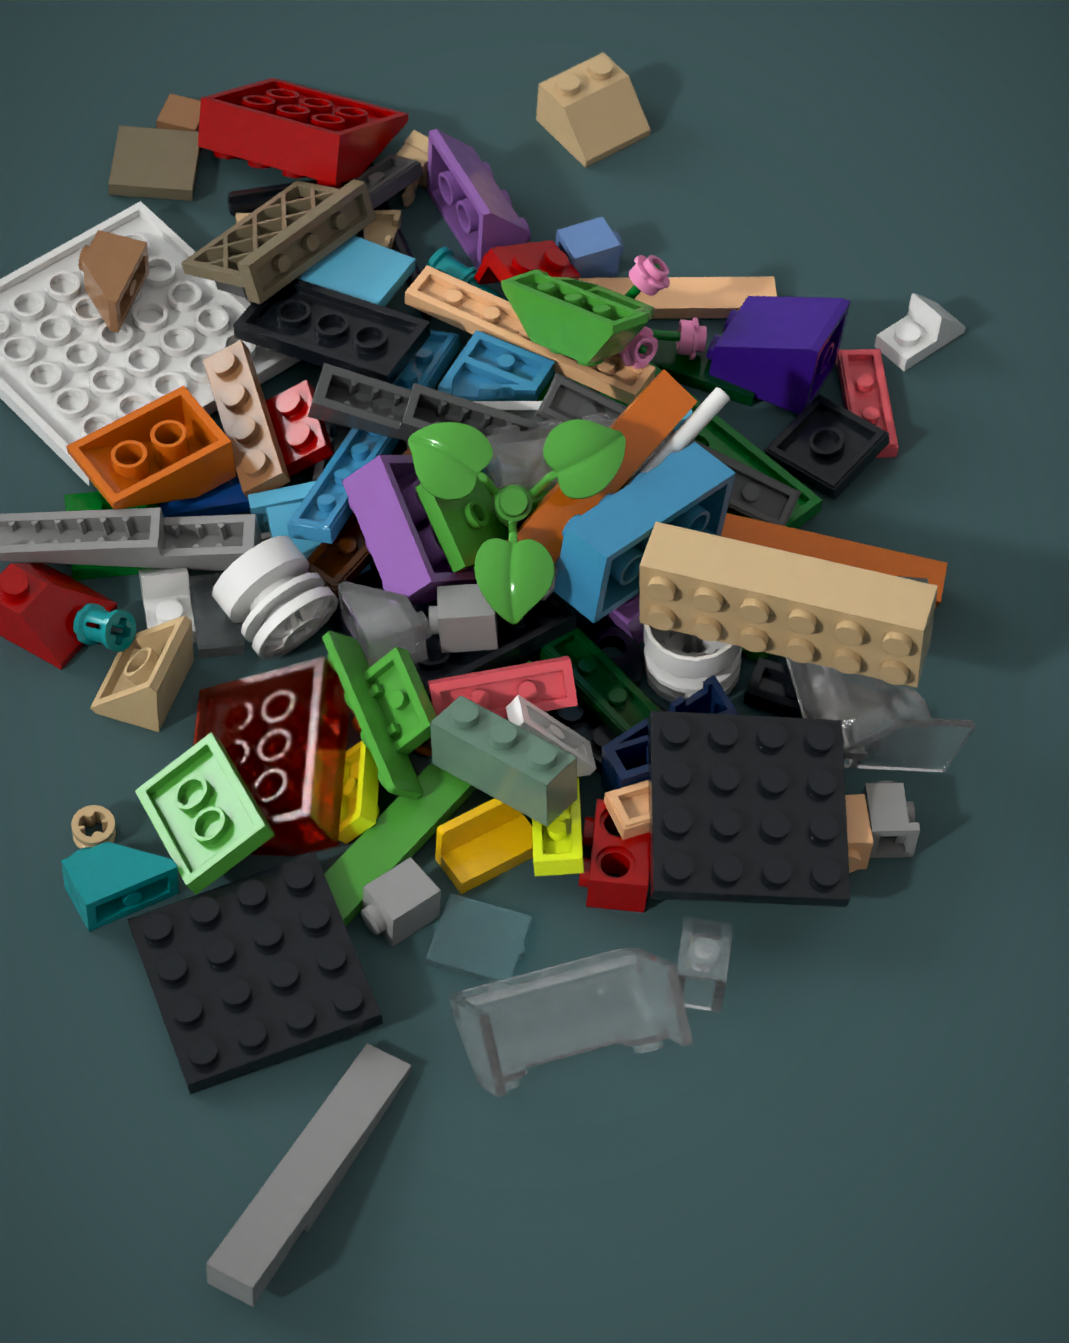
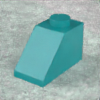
M106 841L92 848H81L70 857L61 860L64 888L89 932L179 894L178 867L174 860Z

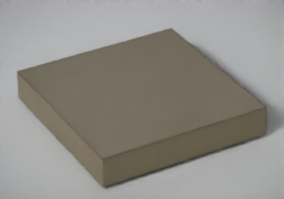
M119 126L108 183L109 195L193 201L201 147H198L199 132Z

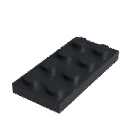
M297 278L262 304L252 302L233 324L236 339L323 367L324 363L390 384L394 383L431 335L429 321Z

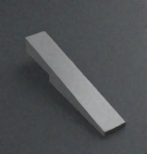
M161 507L0 514V561L225 571L236 559L261 543V531L256 514L164 517Z
M368 1043L365 1045L206 1263L208 1284L252 1307L255 1306L302 1231L309 1232L412 1070L411 1064Z

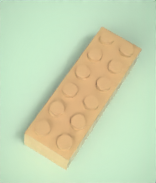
M655 522L639 565L640 623L650 625L658 630H672L697 636L705 641H719L740 646L751 652H766L790 658L798 663H813L834 668L845 674H859L881 679L892 685H906L917 688L931 644L938 586Z

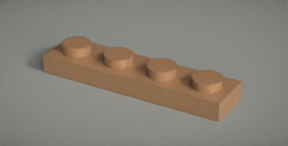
M239 340L203 360L224 432L232 441L234 463L243 494L248 498L249 494L277 489L291 480L249 348L242 340Z

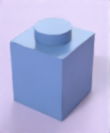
M603 216L557 230L556 245L568 256L570 263L581 275L580 278H608L618 275L619 259L623 255V243L618 232L611 230Z

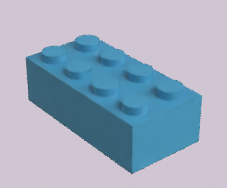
M694 442L680 452H672L660 465L649 472L638 474L629 485L615 494H607L598 505L583 515L577 514L567 522L562 532L563 542L560 558L556 565L557 575L554 592L592 623H596L639 593V565L655 522L721 536L736 472Z

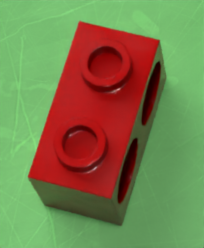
M597 799L595 818L585 817L583 846L592 847L591 858L583 857L584 873H579L578 882L579 887H588L586 907L644 913L650 872V832L622 840L621 836L612 835L615 833L619 834L604 804V799ZM607 874H617L620 877H612Z

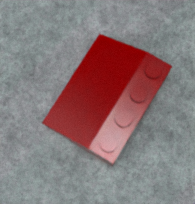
M270 78L202 97L200 103L198 147L214 151V156L218 158H241L248 160L250 167L260 169L273 167L282 170V175L286 177H309L316 179L318 185L339 188L343 182L358 178L407 124L409 114Z

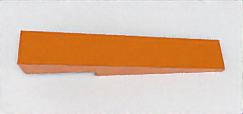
M665 369L662 370L609 427L622 432L626 439L622 464L611 483L600 493L586 499L566 497L562 493L559 483H557L537 504L538 507L517 529V542L532 539L541 543L552 556L554 563L560 557L563 542L562 532L567 522L577 514L583 515L598 505L607 494L618 492L698 401Z
M726 513L722 537L937 585L935 609L941 603L947 562Z

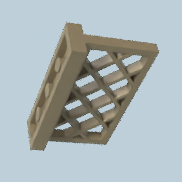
M353 179L342 188L337 189L297 180L181 262L184 273L242 287L245 289L249 302L262 304L376 220L366 182Z

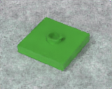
M478 479L476 480L474 490L468 496L459 500H442L431 495L421 484L415 487L454 573L474 567L477 552L485 541L492 538L508 540L509 534L506 527L495 516L493 498Z

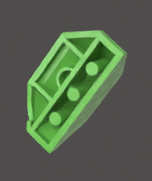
M537 269L501 281L502 290L530 340L550 349V352L554 354H563L577 360V363L583 366L599 365L603 363L604 358L621 353L655 315L653 306L610 289L569 277H551L548 275V272Z

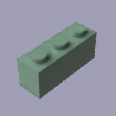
M460 695L430 722L432 764L548 827L577 799L576 756Z

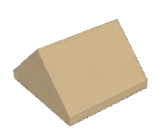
M183 615L136 633L130 647L117 653L90 709L98 715L160 732L194 662L192 620Z

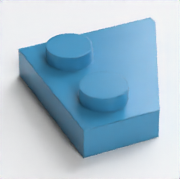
M476 330L438 385V391L470 401H536L554 374L555 361Z

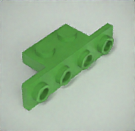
M328 631L322 636L328 651V662L339 676L345 690L344 699L350 709L354 711L362 730L360 733L364 745L371 751L379 770L377 775L380 783L391 794L415 800L424 794V791L408 755L431 737L430 722L437 715L408 650L395 647L369 667L356 638Z

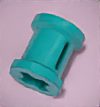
M88 603L77 612L73 630L77 635L78 641L83 644L96 645L101 643L111 651L122 652L129 648L134 641L136 622L132 614L125 610L119 609L109 612L99 604ZM87 623H96L99 624L98 629L88 627ZM111 627L122 628L123 632L111 631Z

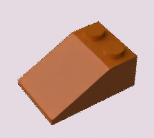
M184 385L66 446L68 454L114 510L196 498L236 477L232 441Z

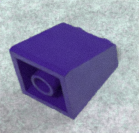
M748 296L738 311L731 310L725 322L722 336L716 334L709 345L706 355L707 359L712 360L709 375L755 393L756 398L800 414L815 399L836 365L851 301L844 298Z

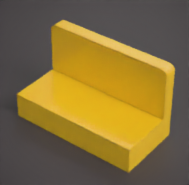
M496 798L441 824L437 828L435 860L460 894L533 858L532 825L523 813Z

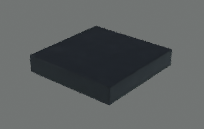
M819 394L764 452L791 475L835 500L890 441L888 432Z

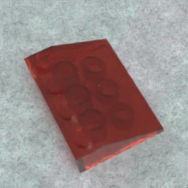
M324 656L204 688L199 691L193 746L211 732L221 741L275 834L253 851L251 855L298 856L338 846L349 706L344 699L345 690L339 676Z

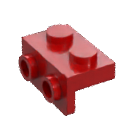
M548 240L490 248L483 256L482 264L476 272L474 279L479 285L496 283L535 269L548 272V275L551 277H569L578 280L581 275L570 263L568 256L558 248L554 241Z

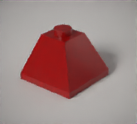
M10 563L0 574V636L62 670L85 645L78 641L77 635L73 630L77 612L88 603L99 604L106 611L112 612L118 609L117 603L45 563ZM88 622L87 626L98 629L99 624Z

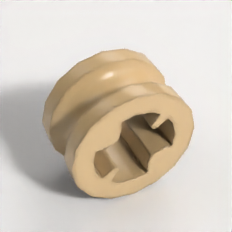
M98 805L85 806L79 809L73 816L71 822L73 841L78 848H92L106 841L114 843L116 838L115 819L112 813L105 807ZM96 823L102 824L103 833L95 831L92 836H86L85 826L92 828Z

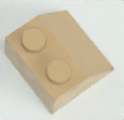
M604 52L539 83L536 120L585 168L650 136L651 129L629 76Z

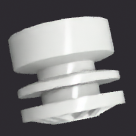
M276 536L249 549L221 574L213 587V598L233 623H243L241 634L248 642H253L252 648L262 660L275 659L302 645L328 622L337 609L339 601L329 587H324L325 582L318 573L308 572L310 563L289 536Z
M644 624V672L648 685L659 697L669 702L674 701L680 696L687 699L703 688V681L715 675L727 695L730 694L739 681L742 647L719 641H705L697 636L672 630H658Z

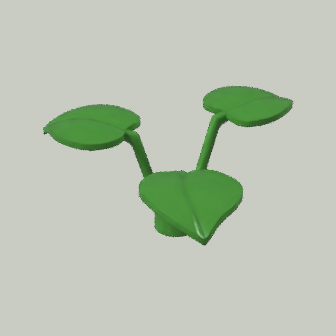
M575 419L559 424L549 433L543 448L544 460L552 471L547 473L528 491L519 485H508L500 490L482 472L492 460L493 448L485 435L470 425L457 422L436 423L414 432L409 437L408 445L412 454L416 475L421 485L431 495L447 501L462 499L474 490L476 480L478 479L487 488L490 496L495 498V516L503 526L508 527L509 542L498 538L485 541L477 552L474 571L478 587L487 603L499 616L510 624L519 623L528 611L544 598L554 578L552 556L541 543L532 539L517 542V527H520L531 515L532 500L536 499L556 478H558L562 493L571 499L590 498L604 490L616 476L624 458L626 439L622 432L589 420Z

